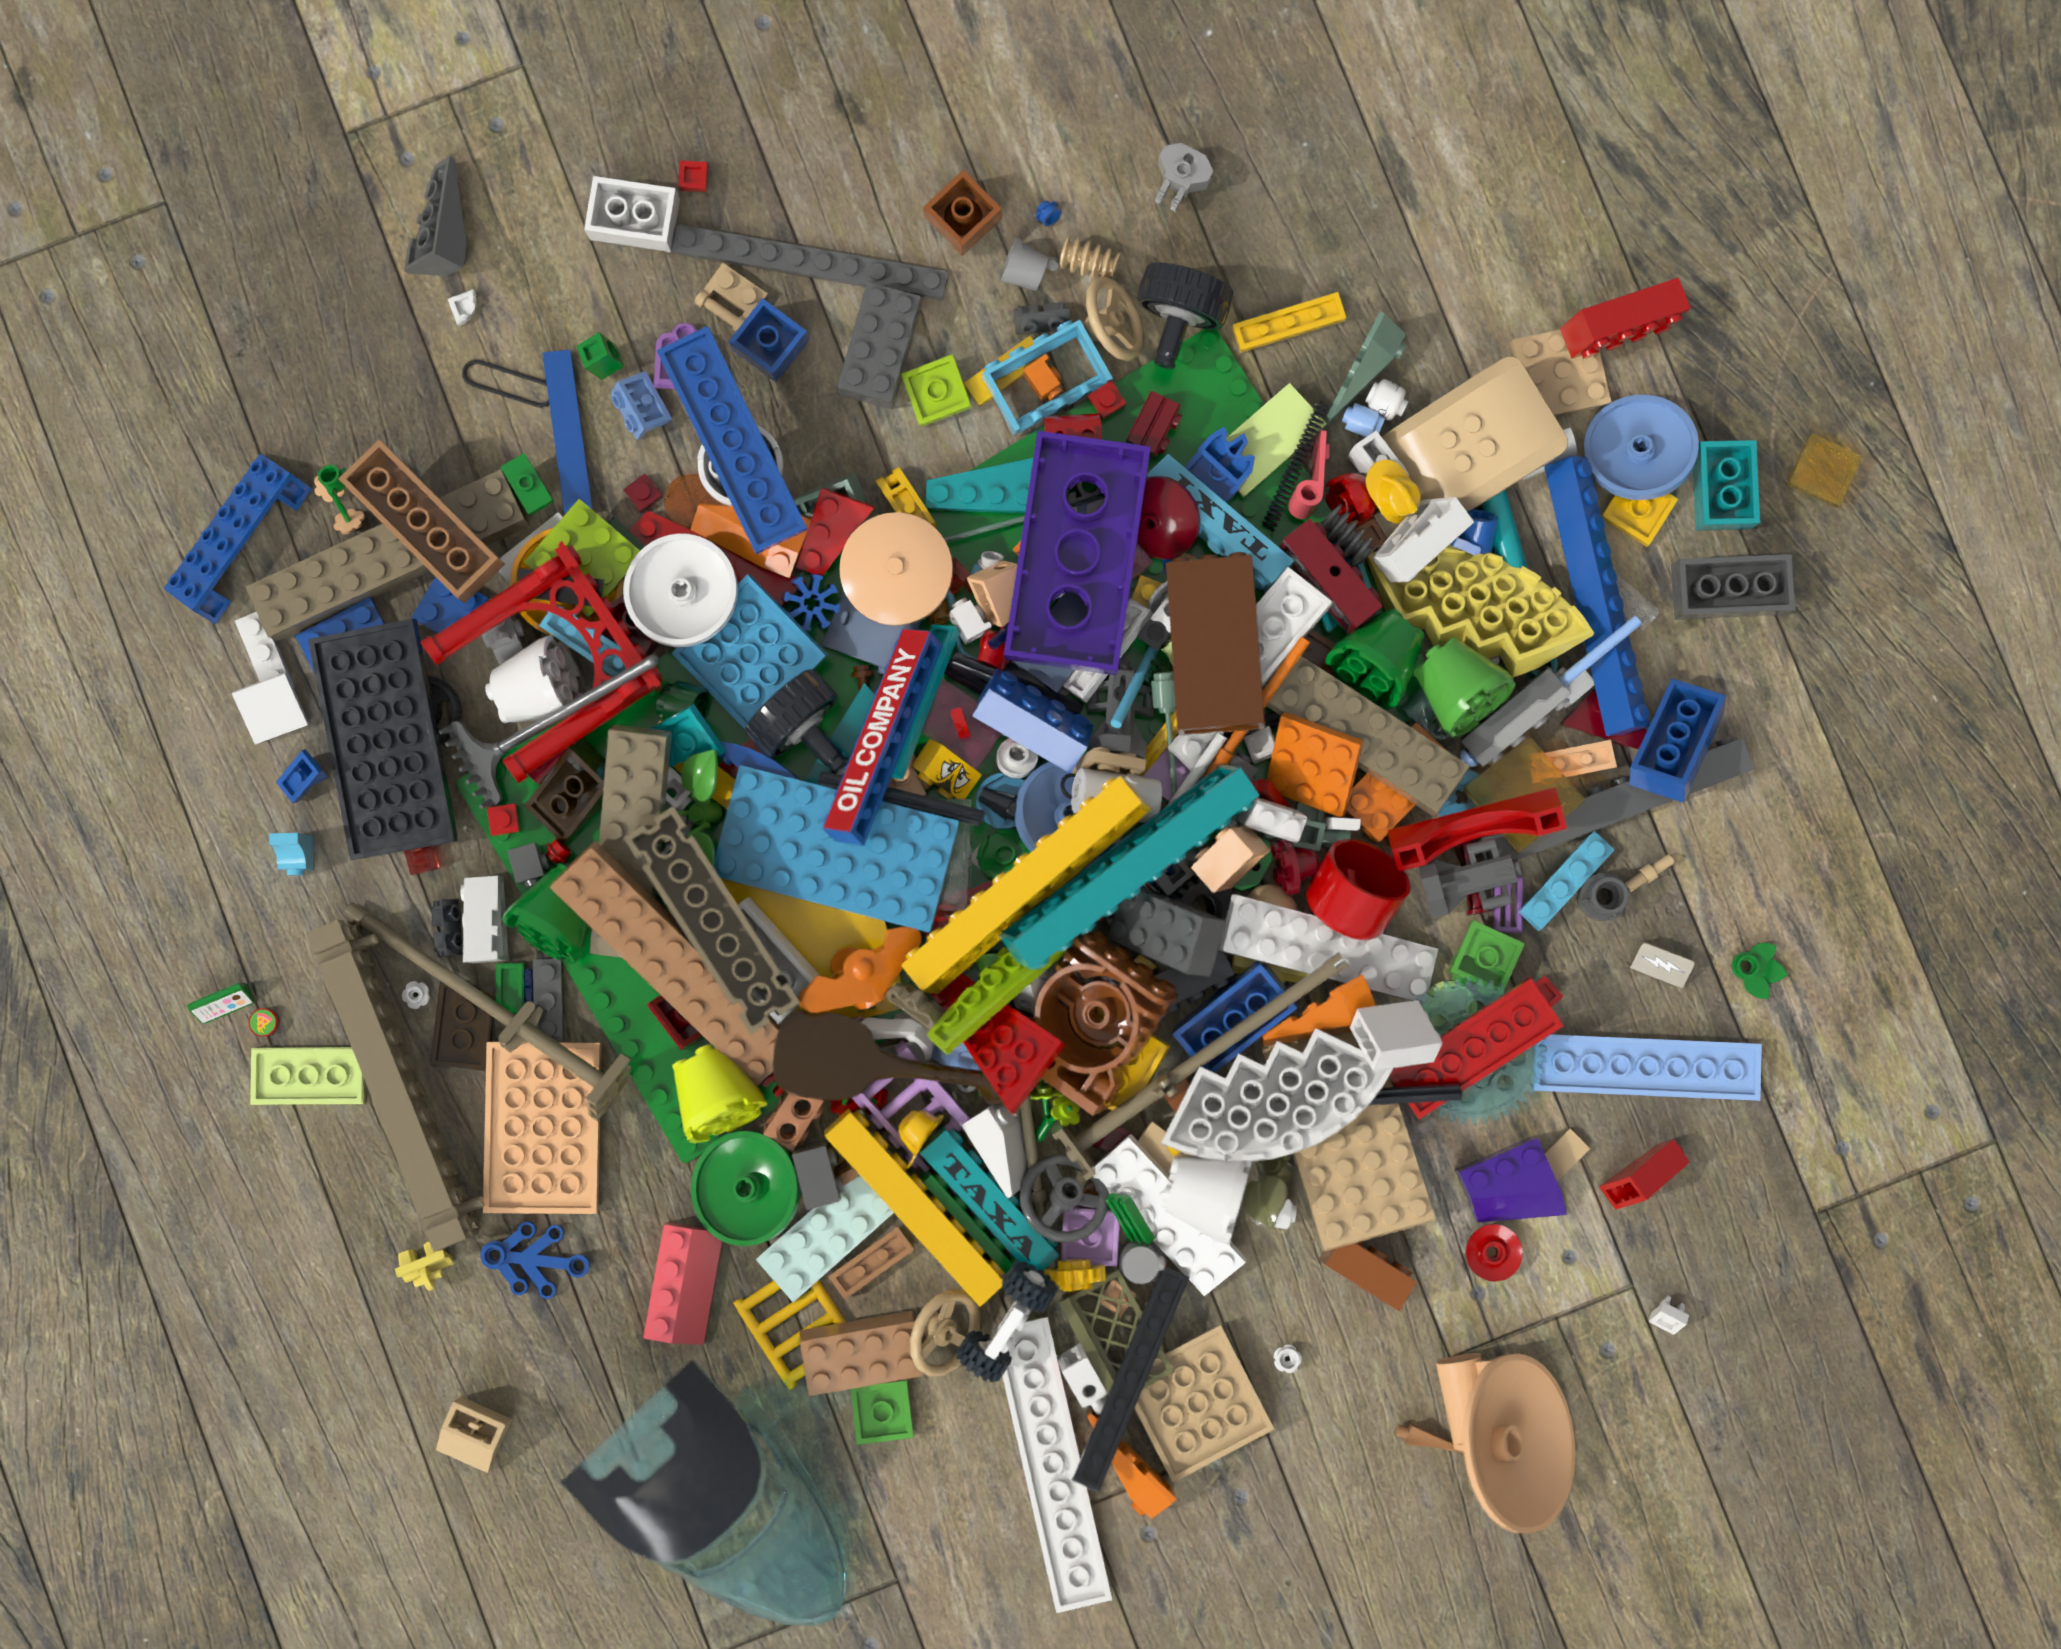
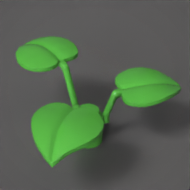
M709 750L692 755L684 762L681 771L682 784L685 790L692 792L691 798L697 801V803L693 804L689 810H676L679 816H689L693 823L700 825L687 834V839L691 836L694 837L713 868L715 860L713 842L707 834L700 831L709 829L710 824H717L722 818L721 806L717 802L710 801L717 781V750Z

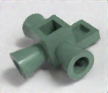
M1298 801L1296 802L1295 810L1307 816V821L1298 843L1291 842L1292 846H1295L1294 849L1304 848L1320 852L1321 847L1329 850L1336 841L1350 839L1351 830L1325 829L1326 824L1322 823L1324 811ZM1264 832L1261 835L1263 839H1282Z

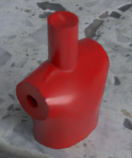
M1009 622L1005 626L1000 627L998 633L991 630H986L980 640L978 661L1002 671L1005 670L1007 663L1010 661L1004 658Z

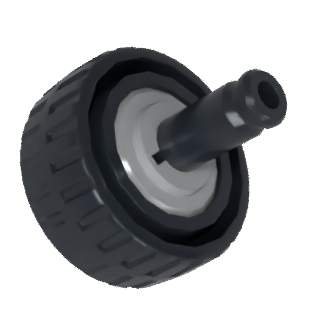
M1154 262L1146 267L1140 283L1137 302L1150 313L1166 319L1157 348V357L1154 358L1155 365L1169 370L1175 368V360L1179 356L1188 326L1208 330H1216L1224 326L1234 295L1233 289L1227 283L1202 271L1177 264Z
M813 669L800 673L781 687L760 707L745 728L746 734L769 758L780 756L802 741L824 766L831 770V773L837 774L841 768L849 763V758L843 755L838 746L819 727L822 719L837 702L838 696L827 681Z

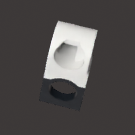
M1168 596L1137 635L1139 639L1156 651L1161 648L1171 633Z

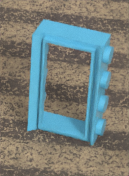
M1069 320L1058 326V332L1051 336L1045 333L1034 339V345L1027 349L1021 346L1008 354L1010 358L1000 363L999 359L984 367L986 371L983 372L981 378L1009 425L1013 437L1043 421L1044 417L1052 416L1082 400L1112 380L1110 372L1081 320L1075 323ZM1077 338L1097 376L1015 419L995 381Z

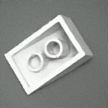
M992 1104L961 1126L1006 1197L1009 1198L1020 1190L1028 1171L1020 1109L1013 1116L1006 1106Z

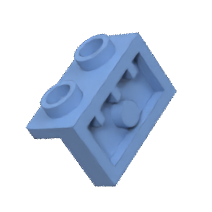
M646 371L617 381L611 391L613 405L620 410L627 430L633 433L636 440L641 439L645 432L670 423L672 417Z

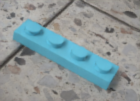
M557 604V607L562 608V609H565V608H563L562 606H560L559 604ZM548 612L539 626L594 663L588 644L575 627L563 618ZM587 629V631L590 633L591 637L593 638V634H594V631H595V630H588V629ZM604 635L601 636L602 648L598 649L599 655L607 649L621 651L616 643ZM611 655L604 660L603 670L614 677L625 670V665L619 657Z
M1592 831L1522 906L1518 913L1537 931L1542 930L1611 855L1614 849L1600 835Z

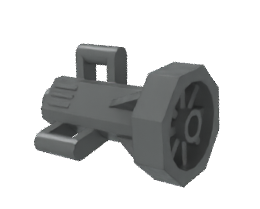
M1119 665L1117 676L1109 675V680L1103 681L1087 702L1086 711L1089 713L1106 711L1105 720L1094 735L1090 737L1089 751L1096 747H1103L1109 749L1110 753L1136 754V758L1145 759L1147 742L1143 740L1134 722V714L1145 718L1153 717L1152 688L1145 685L1141 686L1138 693L1144 695L1143 707L1135 704V698L1120 728H1114L1110 723L1136 673L1130 666ZM1108 690L1107 702L1098 703L1099 691Z
M1491 838L1466 845L1471 862L1470 865L1460 867L1433 859L1427 865L1420 866L1419 871L1432 918L1449 914L1468 894L1479 892L1484 911L1512 904L1507 884L1518 882L1517 876L1522 875L1518 859L1512 860L1510 854L1499 857L1495 839ZM1492 851L1493 859L1477 863L1475 854ZM1501 886L1502 895L1486 898L1484 890Z

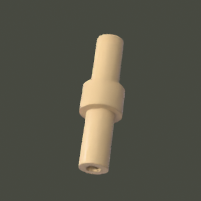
M1667 854L1654 864H1647L1638 870L1639 874L1625 882L1626 887L1630 889V893L1644 883L1649 884L1657 879L1659 873L1675 863L1671 855Z

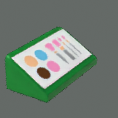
M237 983L193 1001L187 1005V1008L201 1023L206 1024L252 1005L254 998L248 984Z

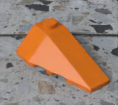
M704 503L698 505L690 528L691 531L754 564L787 578L791 577L796 568L807 531L802 532L756 555L734 508L728 505ZM801 515L808 529L811 518Z
M1363 974L1331 991V996L1323 1004L1321 1002H1314L1307 1006V1009L1302 1012V1017L1299 1019L1296 1016H1292L1261 1036L1262 1045L1267 1047L1275 1045L1277 1041L1284 1044L1307 1040L1311 1038L1315 1028L1328 1035L1352 1032L1350 1026L1357 1009L1376 1006Z
M1090 1409L1087 1412V1417L1094 1428L1098 1415H1094ZM1121 1439L1112 1460V1465L1130 1499L1133 1501L1130 1505L1142 1517L1147 1514L1152 1519L1175 1502L1177 1498L1174 1488Z

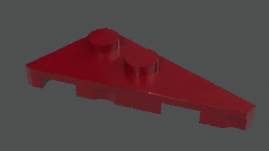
M1596 689L1560 723L1563 727L1576 729L1587 733V735L1600 737L1606 741L1611 740L1612 743L1639 750L1647 732L1644 728L1624 735L1606 736Z

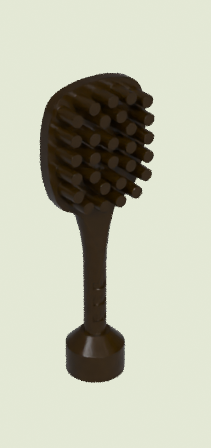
M793 1012L782 1021L775 1039L772 1060L774 1080L783 1091L799 1097L826 1101L844 1100L862 1094L866 1087L875 1080L915 1078L976 1087L986 1103L1005 1106L981 1069L975 1070L921 1062L892 1054L881 1049L875 1043L872 1032L866 1025L844 1015L830 1012Z

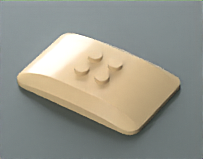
M1515 357L1501 359L1382 436V439L1387 442L1398 460L1405 466L1410 474L1409 478L1418 486L1421 494L1420 500L1456 497L1464 509L1469 511L1482 505L1566 451L1568 446L1565 432L1526 368Z

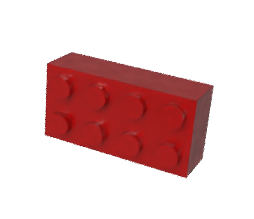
M1678 277L1582 309L1559 329L1571 358L1582 356L1583 359H1587L1597 355L1600 349L1606 348L1607 351H1611L1622 346L1624 341L1630 340L1631 343H1635L1646 338L1648 333L1654 332L1655 335H1659L1670 330V325L1683 320L1682 315L1690 310L1691 306Z

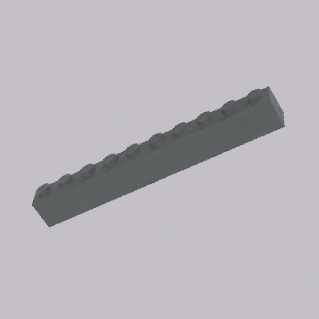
M1732 736L1716 742L1717 748L1707 751L1688 795L1755 769L1743 738L1735 741ZM1625 776L1612 781L1614 787L1603 790V787L1599 786L1586 791L1588 797L1577 800L1575 795L1560 801L1567 826L1565 830L1541 836L1519 833L1494 834L1476 840L1479 842L1494 838L1499 857L1510 854L1512 860H1519L1673 801V799L1629 785V777ZM1491 850L1482 852L1485 861L1493 859Z

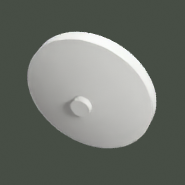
M672 534L654 540L635 556L625 576L624 601L632 621L646 636L667 646L688 647L709 640L728 623L737 603L738 582L730 561L715 544L696 535Z

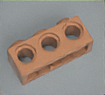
M785 1091L765 1122L763 1135L793 1151L797 1144L801 1146L809 1133L806 1129L811 1121L816 1122L824 1109L821 1106L824 1100L799 1097ZM805 1099L810 1102V1105L805 1110H798L794 1106L798 1100ZM790 1123L795 1126V1129L792 1133L784 1134L780 1131V1127L783 1124Z

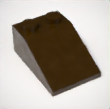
M586 740L568 747L524 805L563 845L602 807L606 759Z

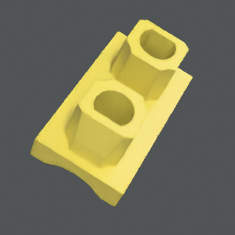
M426 1242L423 1245L426 1256L418 1259L417 1253L413 1249L399 1253L400 1267L395 1269L396 1276L398 1278L402 1277L406 1283L413 1281L415 1287L424 1284L428 1291L435 1289V1280L443 1277L441 1269L454 1264L453 1257L445 1252L444 1248L433 1252L430 1242Z

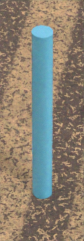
M1151 646L1148 647L1110 722L1114 728L1121 727L1159 650L1156 651Z

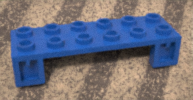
M260 454L252 462L241 481L234 487L233 492L224 505L219 508L216 516L202 532L201 537L191 551L186 554L185 559L176 572L169 578L164 590L189 609L216 625L231 604V601L214 591V586L277 498L297 511L312 488Z

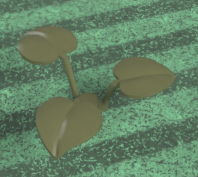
M1289 1155L1274 1159L1258 1160L1257 1162L1264 1166V1171L1267 1175H1262L1260 1181L1250 1182L1243 1192L1242 1202L1245 1211L1254 1221L1270 1229H1274L1277 1217L1287 1199V1186L1285 1183L1289 1182L1294 1176V1167L1288 1162L1290 1159Z

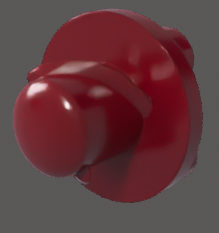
M1285 839L1271 843V852L1274 859H1276L1277 867L1273 869L1275 883L1282 885L1286 895L1298 894L1301 881H1305L1309 876H1314L1319 868L1317 854L1312 849H1294L1291 842Z

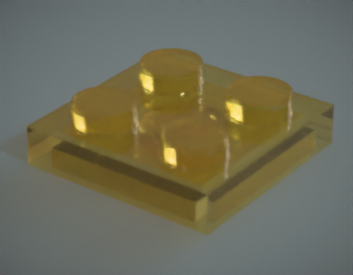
M1812 433L1808 436L1786 485L1838 508L1846 495L1863 456Z

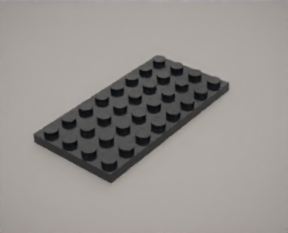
M407 619L308 639L350 861L459 841L417 619Z

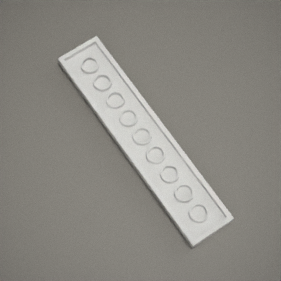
M1048 1316L1027 1320L1021 1330H1017L1013 1337L1014 1340L1008 1348L1012 1362L1003 1374V1381L1056 1613L1110 1601L1112 1596L1087 1488L1071 1481L1080 1461V1456Z

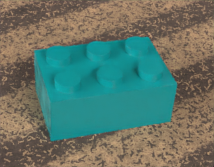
M1756 440L1699 442L1697 461L1693 469L1695 531L1751 530L1760 524Z

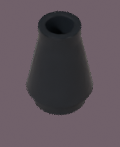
M985 786L980 793L978 802L987 806L1005 821L1007 819L1015 820L1014 812L1017 807V795L990 789Z

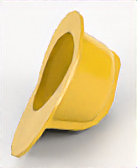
M1380 460L1374 463L1366 476V488L1369 495L1386 520L1392 523H1401L1407 515L1418 511L1417 508L1421 498L1419 488L1411 481L1405 470L1398 463L1392 460Z
M911 1111L901 1121L899 1125L900 1139L913 1154L907 1168H909L923 1144L937 1129L944 1115H940L937 1118L926 1111Z

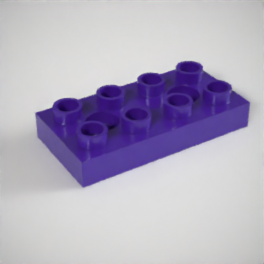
M1037 431L1004 651L1005 660L1117 676L1150 446ZM1081 482L1096 484L1105 496L1102 507L1100 506L1097 511L1091 514L1076 512L1066 500L1067 494L1073 486ZM1068 592L1078 594L1089 608L1086 618H1083L1080 623L1069 627L1060 625L1054 618L1053 613L1050 614V606L1053 600L1055 601L1058 596Z

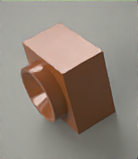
M964 169L923 207L924 218L962 256L1002 220V208ZM961 210H966L969 212L965 216H960L957 214Z

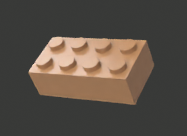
M912 1311L799 1330L800 1347L809 1396L923 1376L922 1372L916 1368L910 1355V1337L914 1326Z

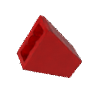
M1674 1139L1654 1146L1601 1184L1599 1188L1614 1209L1617 1210L1648 1200L1688 1165L1690 1161L1685 1156L1681 1146Z

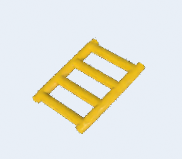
M774 1280L743 1300L741 1298L733 1302L738 1313L789 1390H792L797 1385L796 1381L805 1376L804 1364L790 1372L781 1357L800 1345L799 1332L777 1347L773 1346L766 1333L816 1299L819 1300L827 1313L804 1329L846 1322L820 1280L810 1287L811 1290L760 1324L750 1309L781 1289Z

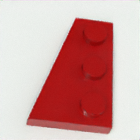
M824 487L821 488L796 568L824 576L843 551L851 534L863 524L876 506Z

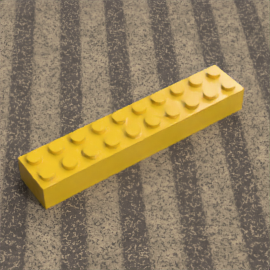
M1121 776L1117 779L1115 777L1109 779L1101 787L1103 790L1095 798L1093 796L1087 798L1079 806L1081 809L1073 817L1071 815L1065 817L1057 825L1059 828L1051 836L1049 834L1043 836L1036 843L1037 848L1029 855L1028 853L1021 855L1014 862L1015 867L1008 873L1003 872L992 881L993 886L986 892L980 891L970 900L972 904L964 911L960 909L949 918L950 923L943 929L938 928L927 937L928 942L921 948L916 947L906 955L907 960L901 966L922 992L939 994L1001 940L998 934L1076 876L1152 811L1153 808L1132 783Z

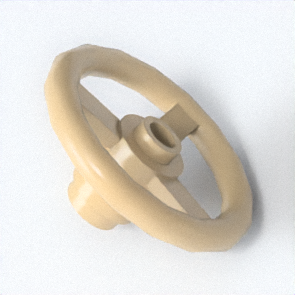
M1101 276L1092 280L1086 292L1088 316L1082 323L1092 342H1101L1104 348L1117 359L1130 361L1139 356L1143 346V328L1133 300L1126 290L1114 279ZM1099 289H1108L1106 308L1098 311L1097 294ZM1118 300L1130 317L1133 330L1132 336L1123 328L1124 316L1117 309ZM1110 336H1117L1128 349H1122Z
M949 1289L934 1296L915 1319L910 1337V1355L916 1368L927 1376H944L961 1365L959 1363L961 1360L956 1357L957 1354L949 1361L940 1365H931L925 1361L936 1345L943 1347L951 1342L959 1347L965 1339L964 1336L956 1332V1324L951 1320L956 1301L966 1305L969 1312V1329L967 1334L971 1331H980V1309L977 1303L964 1290ZM942 1306L940 1313L936 1312ZM922 1337L926 1339L923 1344H921Z

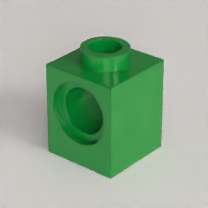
M600 332L576 346L585 369L601 380L625 367L616 344Z

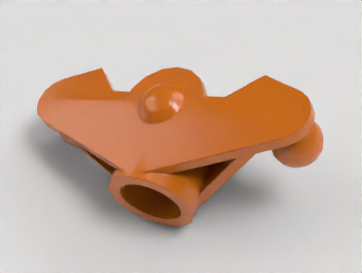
M906 926L887 929L884 943L872 950L857 949L855 947H845L838 950L833 955L830 963L832 975L829 978L816 975L809 986L799 992L798 1000L800 1006L809 1012L818 1013L852 1005L857 1010H863L877 1004L886 998L890 985L903 969L901 964L907 960L906 955L912 949L919 947L921 943L920 932L918 929Z

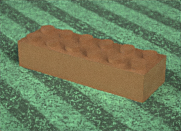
M380 439L338 478L464 604L505 565Z

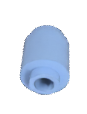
M1354 403L1353 408L1347 406L1341 422L1346 423V430L1367 437L1375 431L1380 432L1385 417L1380 416V412Z

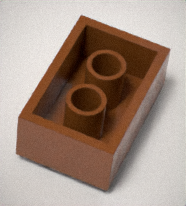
M1364 1241L1322 1253L1319 1260L1323 1264L1397 1311L1401 1310L1417 1281L1411 1278L1412 1271L1395 1260L1392 1265L1387 1263L1388 1256L1371 1245L1368 1249L1362 1247Z

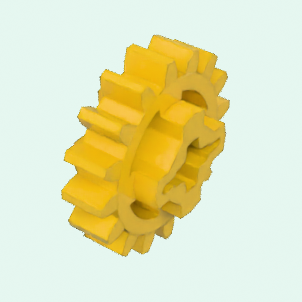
M1087 1258L1059 1260L1056 1268L1044 1269V1275L1048 1274L1051 1277L1050 1280L1060 1286V1290L1063 1291L1092 1289V1283L1106 1280L1105 1265H1091L1090 1260H1087Z

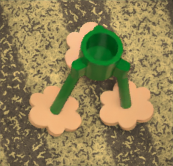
M326 465L317 472L318 476L314 480L317 486L315 494L322 496L326 502H335L340 513L335 517L336 523L334 528L337 531L340 530L342 534H349L362 526L361 521H363L365 515L362 511H355V509L346 511L339 496L344 494L345 485L338 478L347 469L342 468L339 470L334 465Z

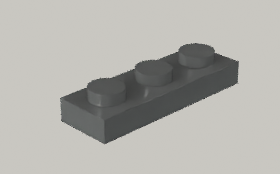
M533 959L535 1009L540 1007L544 1011L537 1028L555 1041L563 1043L565 1042L562 959H559V961L556 959Z

